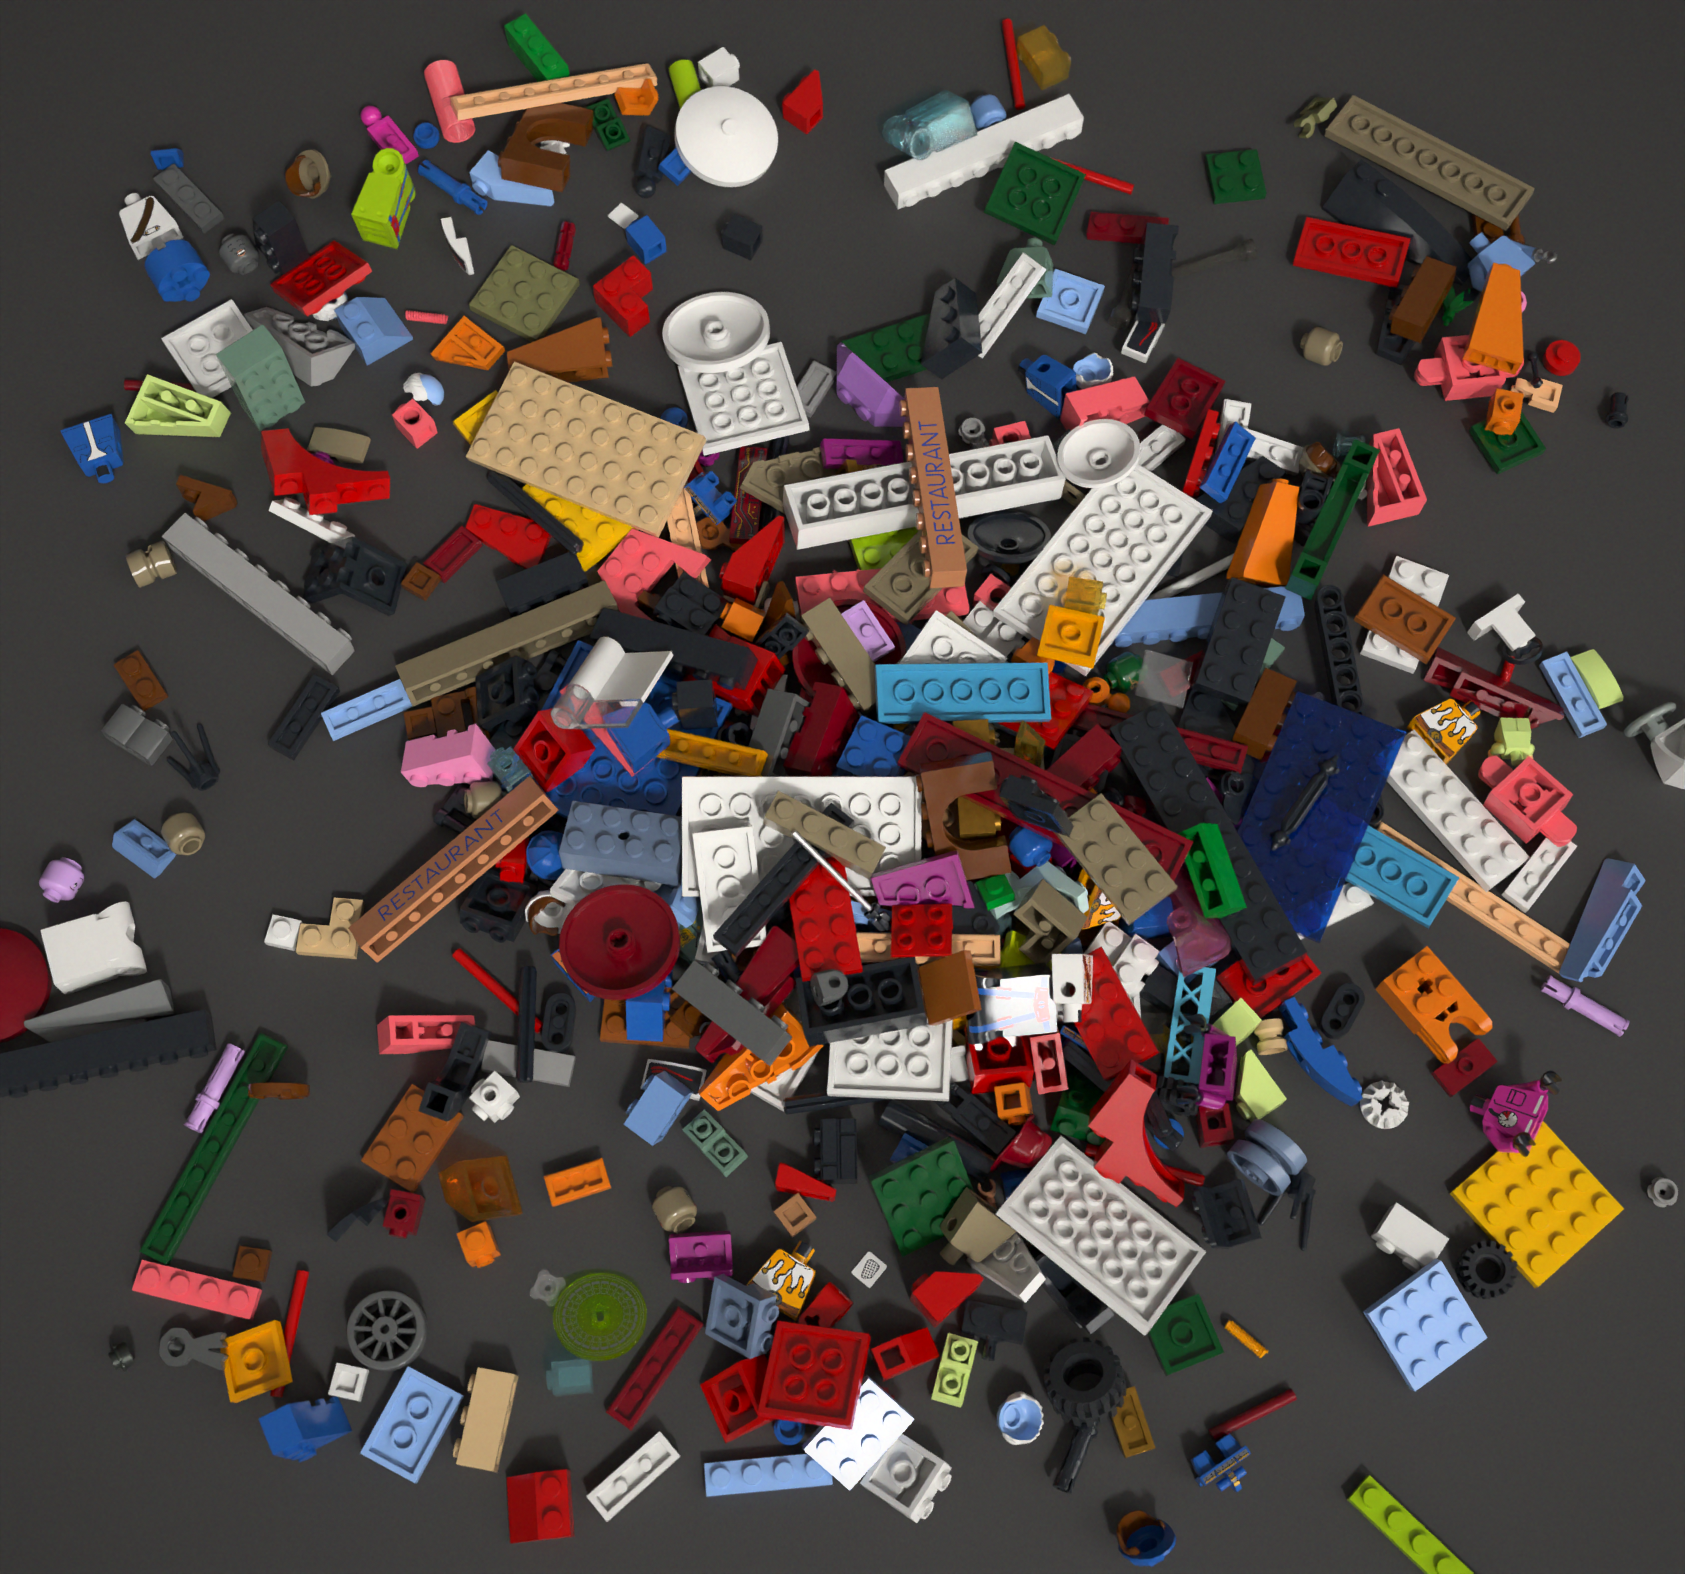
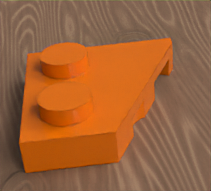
M463 316L432 351L431 356L437 361L489 370L506 350L486 332Z

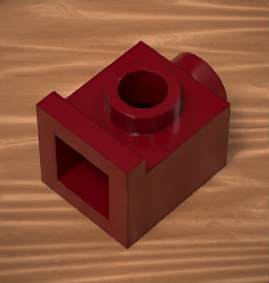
M1226 1103L1220 1109L1198 1107L1196 1121L1200 1148L1229 1145L1235 1139L1229 1104ZM1214 1120L1217 1123V1128H1209L1207 1121Z
M391 1189L390 1200L383 1222V1227L389 1230L388 1235L406 1239L408 1234L417 1235L426 1201L421 1195ZM400 1209L406 1210V1216L403 1219H397V1213Z

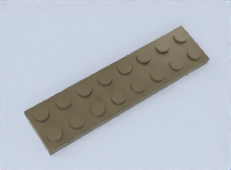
M1354 95L1325 132V137L1504 230L1508 229L1531 198L1535 189Z

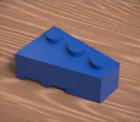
M673 970L651 991L638 997L626 999L627 1040L663 1042L665 1012L670 1010V993H667V989L672 988Z
M333 1397L326 1402L324 1398L315 1401L316 1406L312 1407L309 1401L290 1403L259 1418L272 1454L285 1459H291L292 1461L298 1459L299 1462H303L317 1454L316 1449L352 1432L339 1397Z

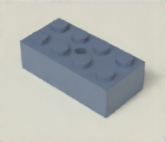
M572 801L559 850L563 869L679 886L682 873V817Z

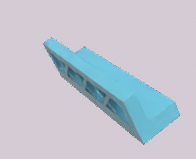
M1180 963L1164 1077L1182 1079L1184 1082H1191L1193 1085L1199 1086L1205 1038L1201 1035V1032L1193 1033V1043L1182 1049L1176 1041V1034L1182 1031L1184 1026L1190 1025V1022L1180 1012V1006L1189 999L1197 1006V1014H1202L1206 1019V1023H1209L1216 973L1214 968ZM1185 972L1203 975L1202 985L1191 992L1184 983ZM1184 990L1187 995L1182 998V991ZM1200 992V999L1198 1001L1195 995ZM1178 1018L1183 1022L1179 1027H1177ZM1174 1046L1179 1051L1175 1056H1173ZM1192 1049V1055L1190 1059L1186 1053ZM1181 1056L1190 1066L1189 1076L1171 1074L1172 1063Z

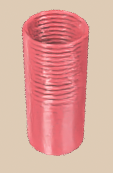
M448 60L435 61L425 69L424 76L443 137L449 142H463L469 139L476 129L472 118L458 120L451 107V97L465 95L456 65Z

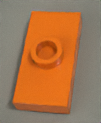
M603 1158L544 1176L553 1207L611 1189Z

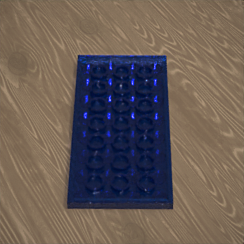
M1298 691L1239 827L1238 834L1297 935L1320 943L1407 732ZM1337 755L1339 773L1329 776L1328 784L1296 831L1289 834L1291 843L1272 851L1270 849L1272 845L1270 833L1280 829L1282 820L1312 776L1320 771L1318 763Z

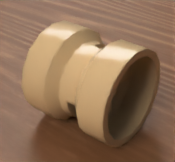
M1281 1019L1262 1020L1255 1028L1254 1034L1260 1040L1257 1044L1259 1055L1276 1054L1288 1049L1286 1039L1281 1037V1032L1284 1029Z

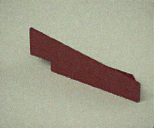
M1440 647L1436 648L1423 680L1428 683L1451 688L1449 696L1465 703L1472 701L1479 709L1497 717L1529 718L1531 729L1538 727L1541 723L1554 719L1559 721L1564 717V709L1561 706L1509 681H1504L1501 677Z
M778 926L771 928L736 983L743 990L740 996L746 1001H749L751 997L766 1008L762 1013L768 1018L797 985L796 981L789 976L799 965L796 941ZM712 1021L695 1046V1049L713 1063L720 1054L727 1053L732 1056L739 1053L745 1046Z

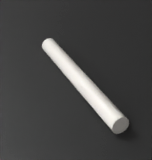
M1234 554L1148 596L1146 600L1171 598L1228 569Z

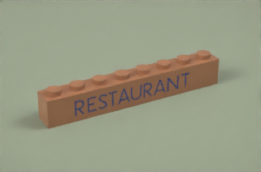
M938 387L906 388L904 400L899 402V411L901 417L905 416L903 438L908 439L909 444H906V459L912 463V467L909 468L910 484H915V490L912 493L913 506L918 507L919 513H916V528L922 531V536L919 538L920 553H925L926 560H923V575L929 578L930 588L964 587L967 567Z
M530 776L527 777L349 927L360 948L378 963L559 811L540 786Z

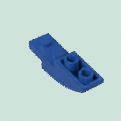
M1295 997L1284 1001L1278 1009L1291 1031L1284 1037L1291 1055L1309 1077L1326 1092L1351 1107L1356 1105L1363 1099L1361 1096L1362 1088L1355 1077L1352 1078L1346 1068L1348 1066L1347 1060L1343 1053L1337 1051L1334 1045L1325 1049L1322 1048V1038L1316 1029L1312 1030L1307 1021L1308 1013L1302 1003H1298Z

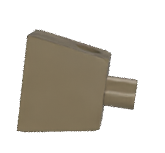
M966 1187L941 1224L940 1229L949 1243L940 1251V1255L951 1265H954L963 1254H966L975 1262H981L1009 1239L1016 1230L996 1215L997 1209Z

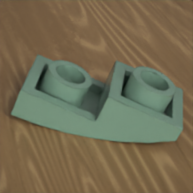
M705 1109L682 1129L687 1137L725 1177L729 1176L748 1158L746 1152Z

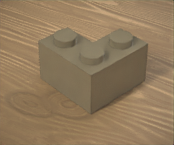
M1042 879L1025 894L1014 912V915L1030 928L1019 950L1034 963L1045 962L1047 964L1052 960V954H1059L1077 938L1088 917Z

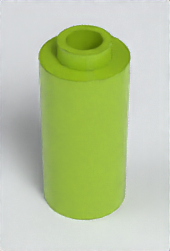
M689 60L676 61L669 67V74L680 110L692 95L701 91L694 65Z

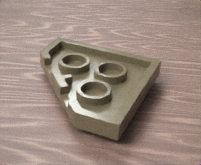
M817 447L812 451L795 452L779 456L777 459L753 462L739 488L785 514L783 508L784 485L836 476L835 472L838 469H823L821 447Z

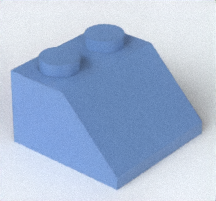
M356 297L334 310L341 329L348 339L355 343V349L367 366L413 340L412 335L385 298Z

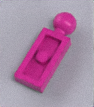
M375 106L363 108L361 120L366 126H369L366 128L368 135L381 150L393 148L399 151L405 165L419 157L416 148L389 116L381 119V112Z

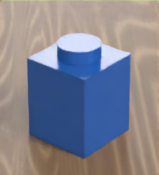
M648 215L634 220L625 228L627 243L645 265L667 252L665 236Z

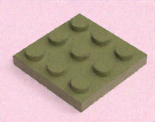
M511 245L470 302L469 307L474 313L534 342L542 339L579 287V279Z

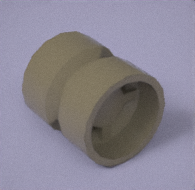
M163 540L149 545L147 551L138 549L126 554L127 563L139 588L155 583L156 577L165 579L178 574L171 553Z

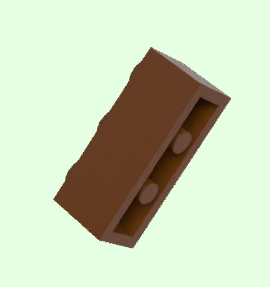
M1426 256L1422 265L1415 267L1411 277V285H1405L1400 296L1402 301L1399 306L1394 305L1389 316V320L1392 321L1391 333L1421 343L1454 283L1455 266Z
M1265 668L1234 733L1232 742L1247 745L1248 750L1246 754L1262 760L1266 750L1272 752L1278 736L1273 734L1276 728L1282 730L1288 716L1283 712L1286 707L1292 708L1298 693L1293 692L1297 681Z

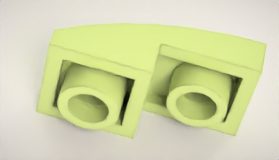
M1594 649L1570 657L1598 709L1623 701L1624 697L1616 679Z
M948 1333L931 1397L932 1400L962 1407L978 1341Z

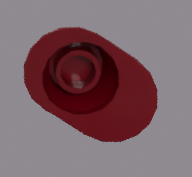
M1033 1113L1027 1119L1019 1134L996 1159L990 1169L991 1173L997 1171L1004 1163L1023 1169L1031 1168L1037 1165L1047 1153L1052 1144V1139L1033 1123Z

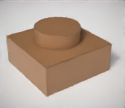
M798 1193L774 1211L775 1216L791 1237H794L816 1220V1216Z

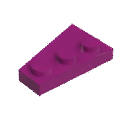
M957 850L871 875V881L879 905L952 903V905L964 906V908H974V901Z

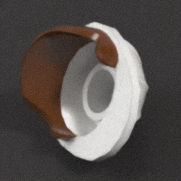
M550 890L539 891L536 896L530 899L525 907L526 921L533 934L547 933L555 936L561 933L564 921L574 907L552 897Z

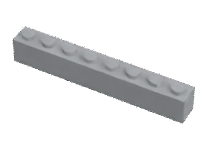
M184 513L162 535L169 549L331 675L355 652L350 642L352 638L346 631L341 628L338 630L334 629L330 625L331 621L321 612L315 614L309 609L310 605L302 597L297 596L294 598L290 595V590L285 584L279 580L276 582L272 581L269 578V573L262 566L250 564L248 562L249 558L240 549L232 550L227 546L229 544L228 541L216 532L214 535L210 533L208 526L200 518L195 517L192 519Z

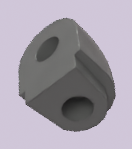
M835 969L814 973L810 980L812 994L818 1006L827 1005L839 1000L848 988V981L845 975Z

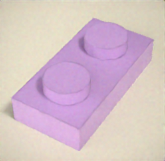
M864 600L841 614L873 662L895 650L894 644Z

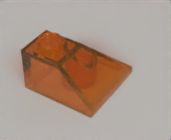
M507 1156L458 1161L438 1173L445 1202L471 1222L523 1214Z

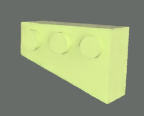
M147 374L125 424L136 434L220 437L231 412L218 400Z

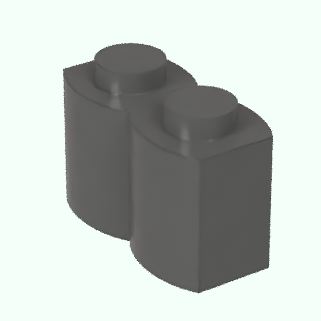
M121 704L101 732L118 747L128 751L146 764L153 766L173 740L168 732L170 728L158 719H155L153 722L146 719V713L135 705L129 708Z

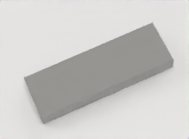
M489 1040L485 1049L481 1070L490 1073L496 1071L500 1075L516 1077L517 1045ZM534 1049L533 1081L570 1087L576 1057Z

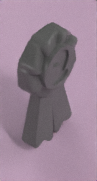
M171 1328L161 1338L159 1355L168 1366H185L191 1359H194L218 1370H225L224 1361L229 1356L224 1353L211 1351V1349L228 1347V1344L225 1342L226 1333L217 1332L196 1338L189 1329Z

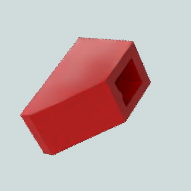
M816 69L808 76H804L798 87L792 93H788L782 102L783 119L805 134H808L823 118L819 71Z
M928 1327L890 1340L872 1348L870 1352L883 1382L940 1357Z

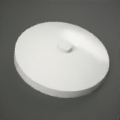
M716 86L695 93L682 106L675 124V144L682 161L695 175L714 185L739 187L756 181L768 170L777 151L778 133L771 114L758 99L737 88Z
M714 292L694 297L675 308L664 323L662 336L668 356L679 366L695 372L719 373L739 368L755 359L768 343L770 325L766 311L752 298L732 292Z

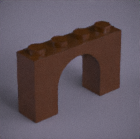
M563 103L524 109L521 121H517L513 136L508 137L505 151H501L499 154L498 167L501 168L502 179L563 192L570 178V155L544 150L534 146V144L555 140L586 147L593 133V110Z
M991 752L921 763V774L915 775L918 792L924 791L926 802H920L923 820L929 819L931 829L925 830L928 848L934 847L936 856L957 850L967 880L1012 873L1005 835L979 840H963L951 834L942 821L946 808L956 798L966 794L997 789Z

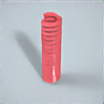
M405 311L407 321L433 322L445 325L448 320V316L444 314Z

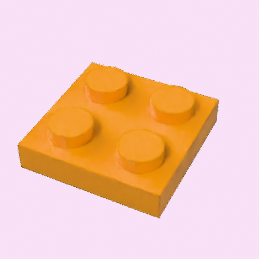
M1049 604L1037 656L1094 668L1105 617Z
M273 1320L225 1338L228 1347L220 1348V1352L229 1356L224 1361V1373L230 1402L238 1403L293 1382L280 1321Z

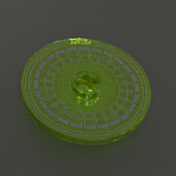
M609 1273L590 1274L572 1282L559 1296L553 1314L554 1329L561 1344L575 1356L591 1361L614 1359L631 1350L642 1337L647 1322L646 1304L638 1288L627 1279ZM597 1312H603V1321H598L596 1317Z

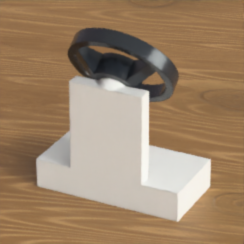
M1519 594L1475 621L1467 632L1475 641L1494 628L1505 642L1502 648L1503 657L1511 664H1529L1539 659L1543 654L1542 641L1535 637L1534 632L1517 613L1525 603ZM1508 648L1515 652V658L1506 654ZM1539 648L1534 655L1521 659L1522 655L1530 653L1531 649Z

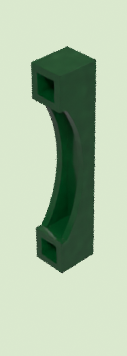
M1354 439L1285 587L1286 590L1309 600L1312 599L1380 449Z

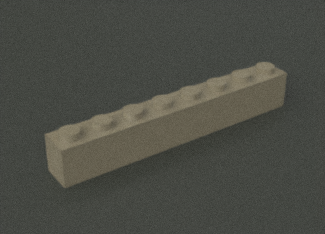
M604 580L407 660L395 667L412 706H416L433 697L474 682L476 676L515 655L527 660L591 634L603 607L618 612L619 610Z

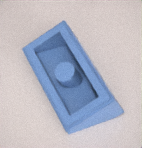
M136 819L116 831L113 836L112 847L153 878L158 877L177 855L169 849L162 838Z

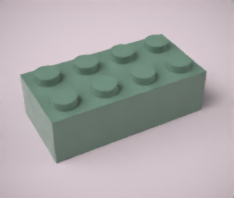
M263 324L216 354L242 409L259 431L272 427L280 418L288 413L295 412L305 403L282 347Z

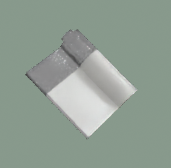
M609 637L599 638L551 710V717L554 723L562 729L628 728L672 659V652L625 653L620 644Z

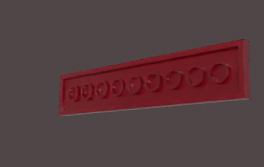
M924 712L897 762L899 767L913 774H921V763L991 752L997 789L966 794L961 797L1065 847L1053 831L1015 818L999 797L1002 782L1009 775L1018 778L1021 775H1025L1038 782L1037 786L1041 791L1059 801V806L1068 814V818L1098 795ZM1108 801L1174 881L1193 841Z

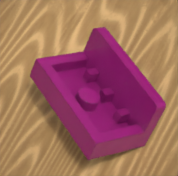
M731 1230L669 1234L671 1280L690 1283L695 1281L696 1278L708 1277L709 1280L714 1281V1277L721 1274L726 1276L733 1275Z

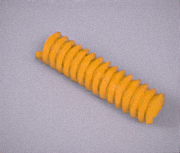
M1228 1320L1224 1328L1229 1333H1232L1234 1337H1237L1239 1341H1242V1344L1244 1343V1346H1247L1251 1352H1254L1259 1358L1268 1353L1266 1347L1263 1348L1261 1343H1258L1256 1339L1248 1335L1234 1321Z

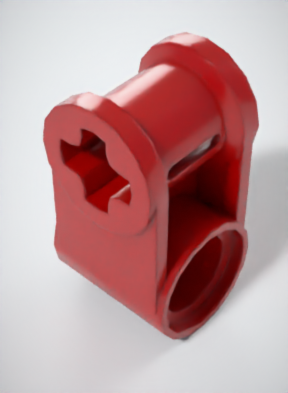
M829 1282L818 1293L811 1305L802 1313L799 1318V1324L807 1325L806 1321L813 1323L817 1320L819 1321V1327L832 1328L848 1312L854 1302L832 1282Z

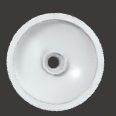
M1097 419L1085 422L1083 425L1071 430L1059 446L1057 459L1062 474L1070 482L1086 488H1101L1113 485L1127 477L1139 461L1141 448L1138 436L1128 425L1112 419Z

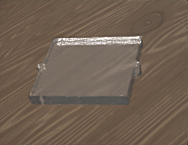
M1145 650L1142 667L1138 671L1139 680L1135 695L1182 708L1187 688L1191 686L1189 679L1193 662Z

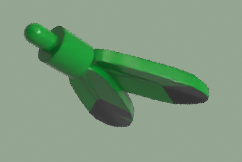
M1452 285L1442 303L1445 310L1442 317L1443 325L1448 326L1453 321L1455 313L1472 304L1476 300L1479 291L1474 288H1468L1455 298Z

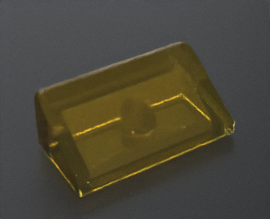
M1023 720L1016 736L1013 755L1041 768L1046 741Z

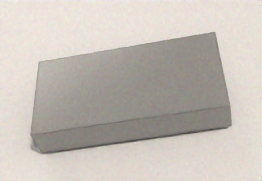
M816 361L812 362L797 386L805 414L810 418L837 377L836 371Z

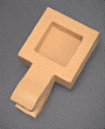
M1521 378L1516 379V383L1511 386L1510 391L1524 394L1523 398H1529L1528 405L1552 413L1555 412L1563 385L1541 379L1543 381L1542 386L1535 389L1531 382Z

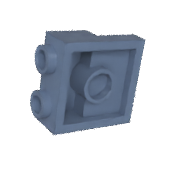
M724 1274L715 1276L705 1334L749 1359L767 1353L772 1347L774 1339L773 1335L770 1334L771 1325L779 1314V1308L775 1305L777 1295L754 1283L745 1286Z

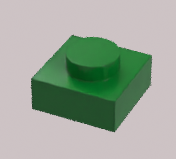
M1005 874L991 876L976 882L977 890L988 911L1016 900L1014 891Z

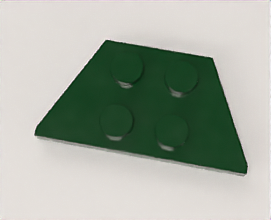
M931 313L841 341V343L858 356L886 383L927 370V368L921 365Z

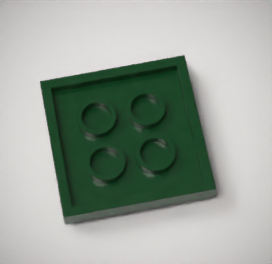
M1015 142L983 213L1055 246L1086 174Z
M950 1136L868 1176L902 1257L944 1237L945 1235L940 1229L942 1222L966 1187L974 1192L954 1140Z

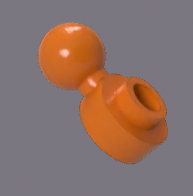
M1093 677L1083 683L1082 686L1090 690L1094 687L1100 689L1099 692L1093 693L1089 704L1100 707L1107 704L1111 710L1122 713L1128 712L1130 708L1128 696L1123 693L1111 694L1109 685L1104 679Z

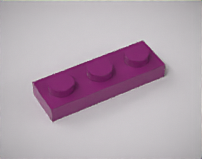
M823 439L820 443L823 469H839L846 459L856 460L857 464L860 465L881 464L889 466L904 463L901 441Z

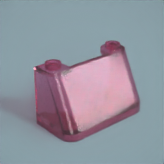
M1181 867L1174 880L1178 887L1167 896L1171 897L1172 906L1175 909L1167 918V926L1174 938L1178 957L1175 960L1176 966L1182 976L1185 977L1227 956L1231 951V941L1229 934L1218 918L1204 917L1192 879L1188 872Z

